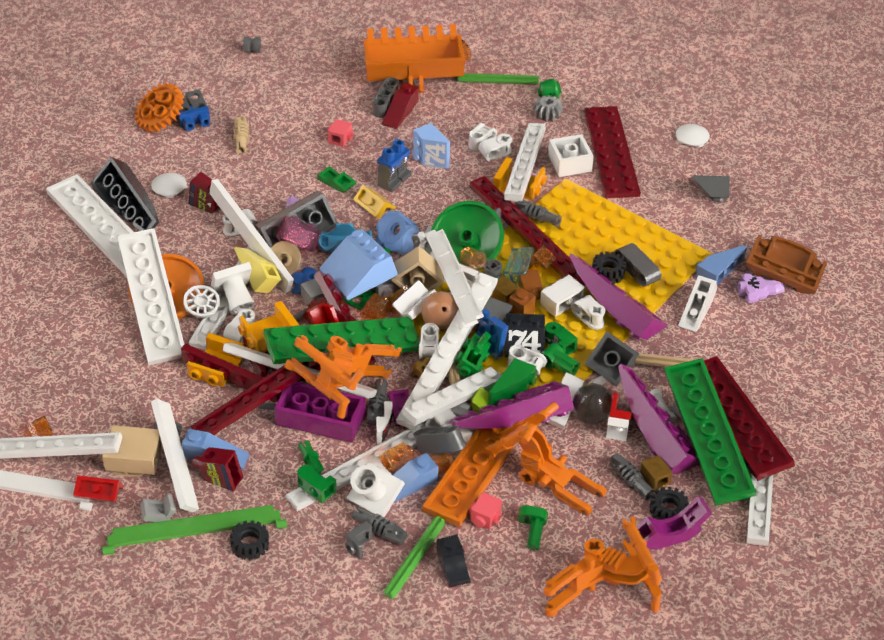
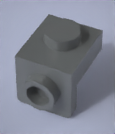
M366 521L346 533L345 546L349 554H355L358 559L363 558L362 545L372 539V526Z

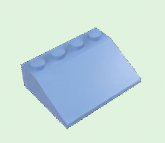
M363 229L356 230L347 236L319 268L321 272L328 273L333 277L335 287L340 290L347 300L398 275L392 256Z

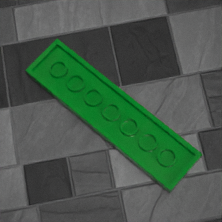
M408 317L264 328L262 333L273 364H284L287 359L291 361L292 358L297 359L298 362L314 361L313 358L294 345L296 337L301 338L302 335L306 336L308 343L322 353L329 352L327 345L332 336H339L345 339L348 347H355L357 343L362 345L392 344L394 349L400 347L402 349L401 353L419 351V343L421 342L412 320Z
M703 358L664 367L665 376L715 506L756 496L755 487Z

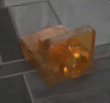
M543 245L524 266L528 270L533 266L537 268L539 265L546 269L556 257Z

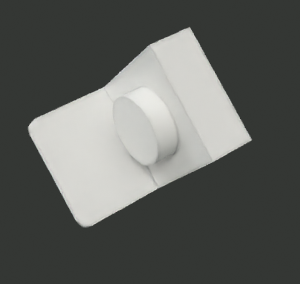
M609 416L606 438L626 441L630 420Z

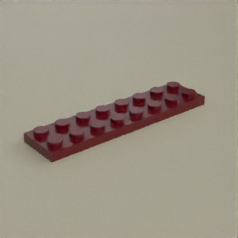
M618 107L584 108L605 199L640 197L641 192Z
M715 356L704 360L745 465L755 479L759 481L795 467V461L720 359Z

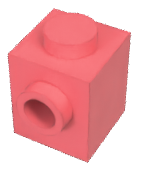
M336 119L328 128V143L344 147L348 140L351 141L353 138L352 123Z
M483 492L477 502L474 501L470 506L471 522L479 528L484 527L490 530L493 524L497 525L500 521L502 500Z

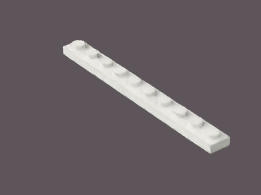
M480 272L471 290L482 311L496 287L498 279ZM460 310L455 315L404 407L438 391L473 326L468 327L466 334L460 332L458 324L465 322ZM402 410L396 419L397 424L414 431L419 425H414L402 414Z

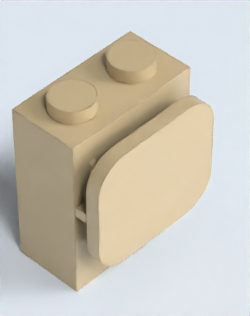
M112 425L110 433L120 432L122 440L118 453L101 454L100 459L101 462H104L105 471H111L112 474L127 477H140L144 474L155 475L163 447L159 430Z

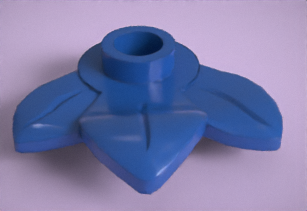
M303 268L302 272H296L291 275L294 279L293 284H295L292 289L293 294L301 293L302 283L315 279L314 274L317 272L314 268Z

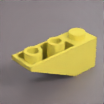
M234 248L241 264L249 262L252 270L249 281L254 292H271L281 280L275 265L251 249Z

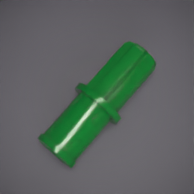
M304 440L306 447L300 442L298 449L303 455L304 463L313 466L316 472L321 474L324 467L319 460V454L314 451L308 440Z

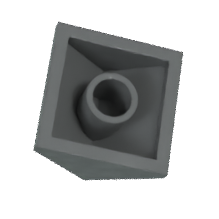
M606 331L585 362V365L618 386L621 382L618 366L623 364L632 368L640 353Z

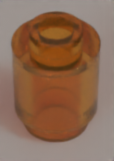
M464 248L460 253L462 263L478 270L483 268L486 263L485 253L475 248Z

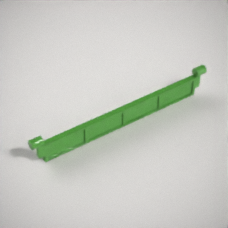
M273 505L114 528L112 529L113 535H107L108 546L102 547L103 555L114 554V547L232 530L233 527L237 528L238 523L242 525L243 521L246 520L247 523H250V520H254V523L261 522V525L276 523L277 529L286 528L287 520H281L279 510H274Z

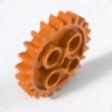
M164 82L163 85L159 83L157 88L153 86L152 91L147 90L148 94L142 95L143 100H138L140 105L136 106L138 110L134 112L136 114L134 119L137 120L136 123L143 130L151 131L152 133L155 130L160 132L161 127L166 129L167 124L171 126V121L177 120L175 116L180 115L178 111L183 109L181 104L184 103L182 100L184 96L182 95L183 92L172 83L167 84Z

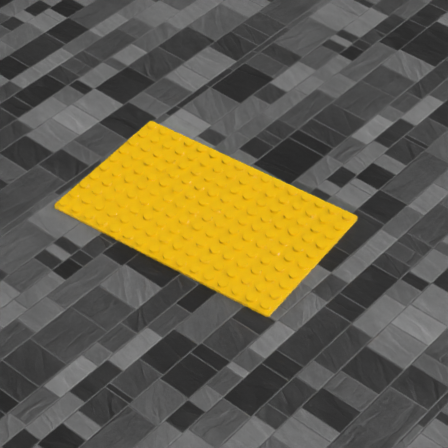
M564 179L536 203L547 208L549 212L562 216L560 225L556 227L550 223H539L530 219L568 256L574 254L590 266H592L595 255H599L601 252L605 254L606 251L612 254L616 249L634 243L660 269L661 280L642 287L625 270L624 279L620 280V283L615 281L614 285L627 293L626 295L636 299L652 313L657 311L696 272V266L700 261L712 255L711 252L568 179ZM510 226L504 230L503 247L496 260L502 263V276L518 285L519 272L538 270L543 285L542 290L556 283L559 279H563ZM482 269V270H479V271H478V275H479L480 272H481V273H484V270H483V269ZM447 282L442 283L435 289L436 292H451ZM584 286V297L590 295L598 302L587 286ZM540 299L535 301V312L533 314L545 315V325L549 322H557L578 338L577 351L569 356L580 362V368L574 376L583 381L594 372L593 369L585 365V362L606 331L622 342H625L631 336L629 333L631 330L627 327L624 329L616 323L617 319L606 309L603 316L604 327L599 330H593L577 318L571 308L554 317L540 305ZM420 312L412 322L421 341V329L426 323ZM472 328V330L470 331L467 337L468 339H471V337L474 334H476L475 328ZM447 330L439 331V343ZM544 340V350H545L550 344L546 343L545 340ZM505 345L502 357L495 359L492 355H489L487 360L481 363L483 365L482 370L492 367L501 375L508 368V357H505ZM553 366L551 368L542 367L535 385L530 386L529 389L553 381L561 383L565 373Z

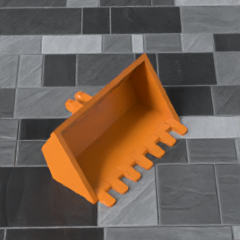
M450 24L449 35H443L442 25H436V35L430 36L428 25L422 26L423 36H415V27L409 26V37H402L401 27H395V37L388 38L387 28H381V38H374L373 28L367 29V39H363L367 81H383L386 78L394 77L398 80L409 79V84L413 85V79H419V91L424 93L423 78L464 76L466 58L461 34H457L456 24Z

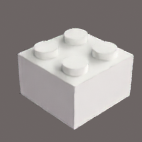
M582 134L549 140L548 157L558 177L592 172L593 154Z

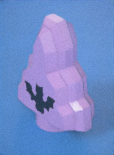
M745 273L742 274V281L738 282L739 297L745 296L747 303L758 302L759 299H766L768 295H777L784 292L785 289L784 285L779 281L765 280L762 277Z

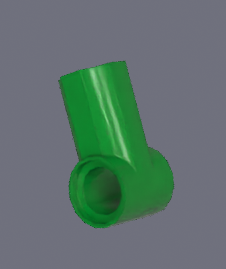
M557 343L550 344L541 352L547 359L546 368L553 366L561 372H567L573 376L580 368V362L565 354L563 348Z

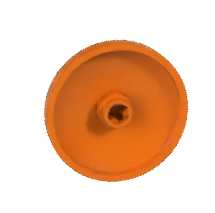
M161 254L178 319H181L190 314L186 311L183 304L185 293L191 287L204 285V278L198 266L191 260L176 254ZM128 284V295H129V299H130L131 304H132L133 307H134L133 300H132V296H131V292H130V288H129V284ZM198 289L201 293L205 291L204 289Z

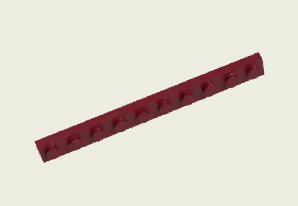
M485 176L470 182L469 187L491 209L494 210L499 207L501 209V218L562 278L570 275L580 284L586 286L577 273L570 257L510 200H505L504 194Z

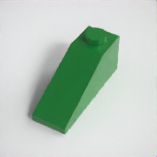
M514 358L489 391L488 405L497 406V401L513 399L514 394L534 386L538 377L536 375V366Z

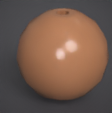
M437 291L426 297L422 304L421 313L426 324L433 323L438 326L439 331H444L449 328L459 308L453 295L448 292Z

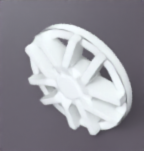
M197 285L191 287L185 293L183 304L186 311L196 316V318H207L217 312L220 299L218 293L213 288ZM198 289H204L205 291L201 293ZM203 309L204 314L199 313V310Z

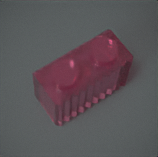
M293 215L291 218L285 216L276 237L307 251L314 252L322 232L317 230L318 226L309 222L307 225L302 224V219Z

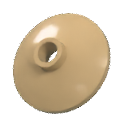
M281 241L274 244L271 250L290 275H292L301 263L299 248L289 241Z

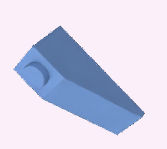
M743 245L708 256L696 266V278L698 275L715 280L718 285L745 259L747 247Z
M188 429L182 442L185 459L192 461L195 456H202L209 447L230 449L236 451L241 470H243L250 455L248 452L204 431Z
M427 453L409 461L393 475L405 483L393 503L438 481V466Z

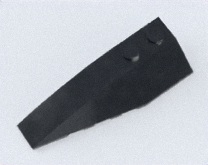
M111 157L93 179L91 185L100 198L109 207L114 209V212L124 217L125 220L132 223L137 229L143 231L155 228L159 220L147 192L127 163Z

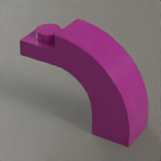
M697 496L677 515L663 520L647 516L637 525V528L642 538L647 542L646 546L649 549H661L686 542L703 530L700 525L712 515V512L705 500Z

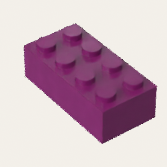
M295 382L283 390L275 406L276 425L353 443L366 414L365 397L340 392L350 402L347 405L345 418L337 417L339 407L337 402L330 400L313 385Z

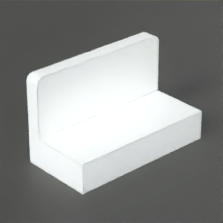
M417 281L392 306L401 317H408L413 320L421 312L422 304L426 297L436 291L435 289L428 291L420 281Z

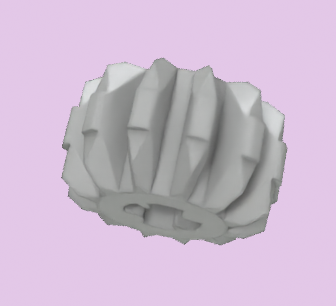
M543 95L542 98H537L534 104L536 117H539L540 120L545 118L546 122L548 119L552 121L555 118L559 119L562 112V104L559 99H556V96L550 97L549 95L545 97Z

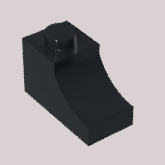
M458 534L437 539L436 554L449 588L470 583L471 579L465 562L464 549Z

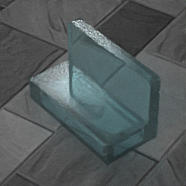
M533 247L513 248L504 275L516 285L519 275L526 274L534 252Z

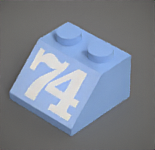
M432 123L414 129L412 138L413 158L422 165L449 168L450 141Z

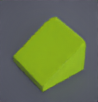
M482 387L478 389L471 402L472 410L476 411V413L480 412L479 409L488 405L489 392Z

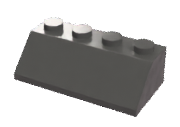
M315 191L254 226L270 248L281 241H289L299 248L317 238L318 231L326 233L335 228L338 222L324 193Z

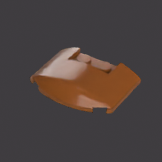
M758 235L745 265L758 277L764 275L795 288L796 292L815 294L827 262L824 260L822 264L815 258L817 255L815 252L794 241L777 236H771V239H761L762 235Z

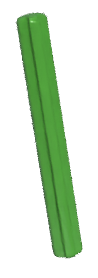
M464 73V76H458V81L538 84L539 76Z
M436 516L384 589L386 597L390 599L396 597L444 527L445 520Z

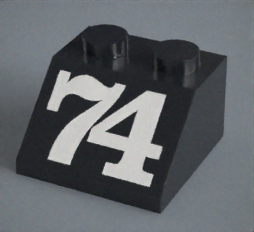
M506 313L505 324L508 326L505 340V357H509V350L513 345H522L538 353L544 351L545 315Z

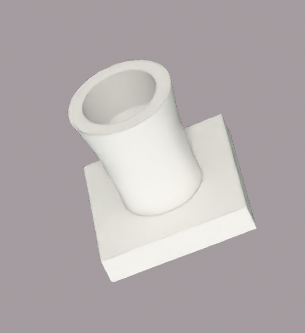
M249 262L215 272L212 276L210 287L217 293L225 291L232 315L238 314L243 309H252L256 305L245 284L249 283L252 270Z
M368 462L367 465L360 466L353 472L351 476L352 490L347 499L372 514H379L385 517L405 483Z

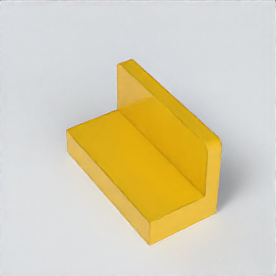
M365 185L361 186L353 199L376 218H380L387 207L393 210L396 209L395 205L377 191Z

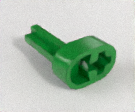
M523 505L519 508L517 519L520 523L530 524L527 548L533 551L539 550L543 526L547 524L548 511L541 507Z

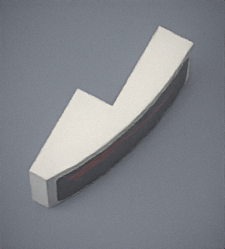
M384 401V417H376L377 444H381L385 440L390 430L392 401Z

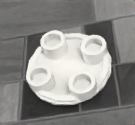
M686 124L676 130L677 141L681 144L702 147L709 140V132L702 126Z
M177 173L161 174L151 184L152 190L165 198H172L187 187L186 179Z

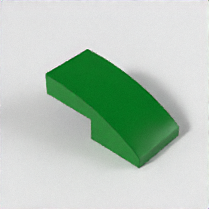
M330 166L317 176V180L343 193L356 184V181L345 172L339 174Z

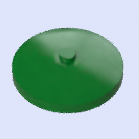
M462 201L447 207L436 218L431 231L435 230L436 232L443 229L459 264L471 267L477 271L483 269L486 260L498 257L504 243V228L500 218L489 206L477 201Z

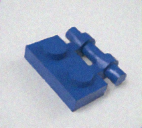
M483 309L484 317L478 320L480 325L476 330V334L481 337L484 332H488L491 335L488 340L491 343L488 352L495 359H498L503 354L508 326L497 317H490L488 309Z

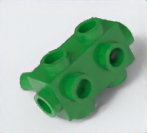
M484 332L481 337L474 334L471 339L467 338L462 346L463 352L460 351L454 360L457 363L455 368L461 376L470 377L483 369L481 363L485 362L490 355L488 350L491 343L488 340L491 335L488 332Z

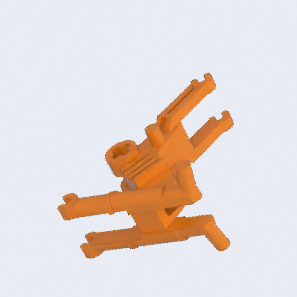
M302 335L301 338L296 337L294 345L320 364L321 370L318 377L295 358H292L291 361L287 359L285 368L295 371L307 383L313 385L330 400L339 404L337 417L345 418L347 405L350 400L336 388L345 386L350 390H355L362 376L389 378L392 372L390 368L387 371L384 369V366L368 365L371 356L398 357L402 349L400 347L394 349L392 344L362 345L357 343L355 347H348L345 339L339 336H332L327 345L329 352L322 353L308 343V338Z
M555 402L538 413H534L521 421H516L510 427H504L499 432V435L502 436L500 440L489 444L484 449V453L489 452L491 454L489 458L494 459L498 453L505 449H510L513 445L519 443L523 450L520 453L521 466L524 467L519 473L520 479L531 486H534L536 482L543 488L547 485L552 489L555 497L581 514L585 511V514L589 516L593 509L588 503L583 502L564 489L570 481L575 482L596 496L599 493L602 498L607 493L604 486L595 483L574 468L567 469L564 466V463L567 461L565 455H560L557 460L553 457L552 444L547 442L545 435L537 428V425L546 420L548 416L559 408Z
M631 516L630 522H627L625 518L622 519V527L631 543H627L624 539L623 548L628 551L630 557L626 556L625 552L622 553V551H617L615 548L612 549L610 546L606 549L600 539L592 538L584 543L585 557L576 564H570L552 579L545 582V596L555 595L559 589L569 583V587L547 602V608H545L546 616H555L557 611L578 597L582 590L587 588L589 591H594L596 588L595 584L602 580L613 584V586H616L618 583L635 585L643 581L646 589L649 590L652 596L651 611H659L662 595L659 587L662 581L659 566L656 565L646 546L647 542L642 538L636 526L635 517Z

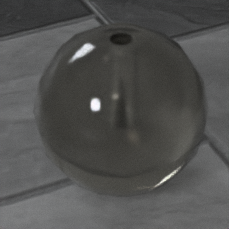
M596 383L585 384L578 388L572 399L574 405L573 412L576 417L583 423L590 425L600 424L605 421L610 415L612 396L607 388Z

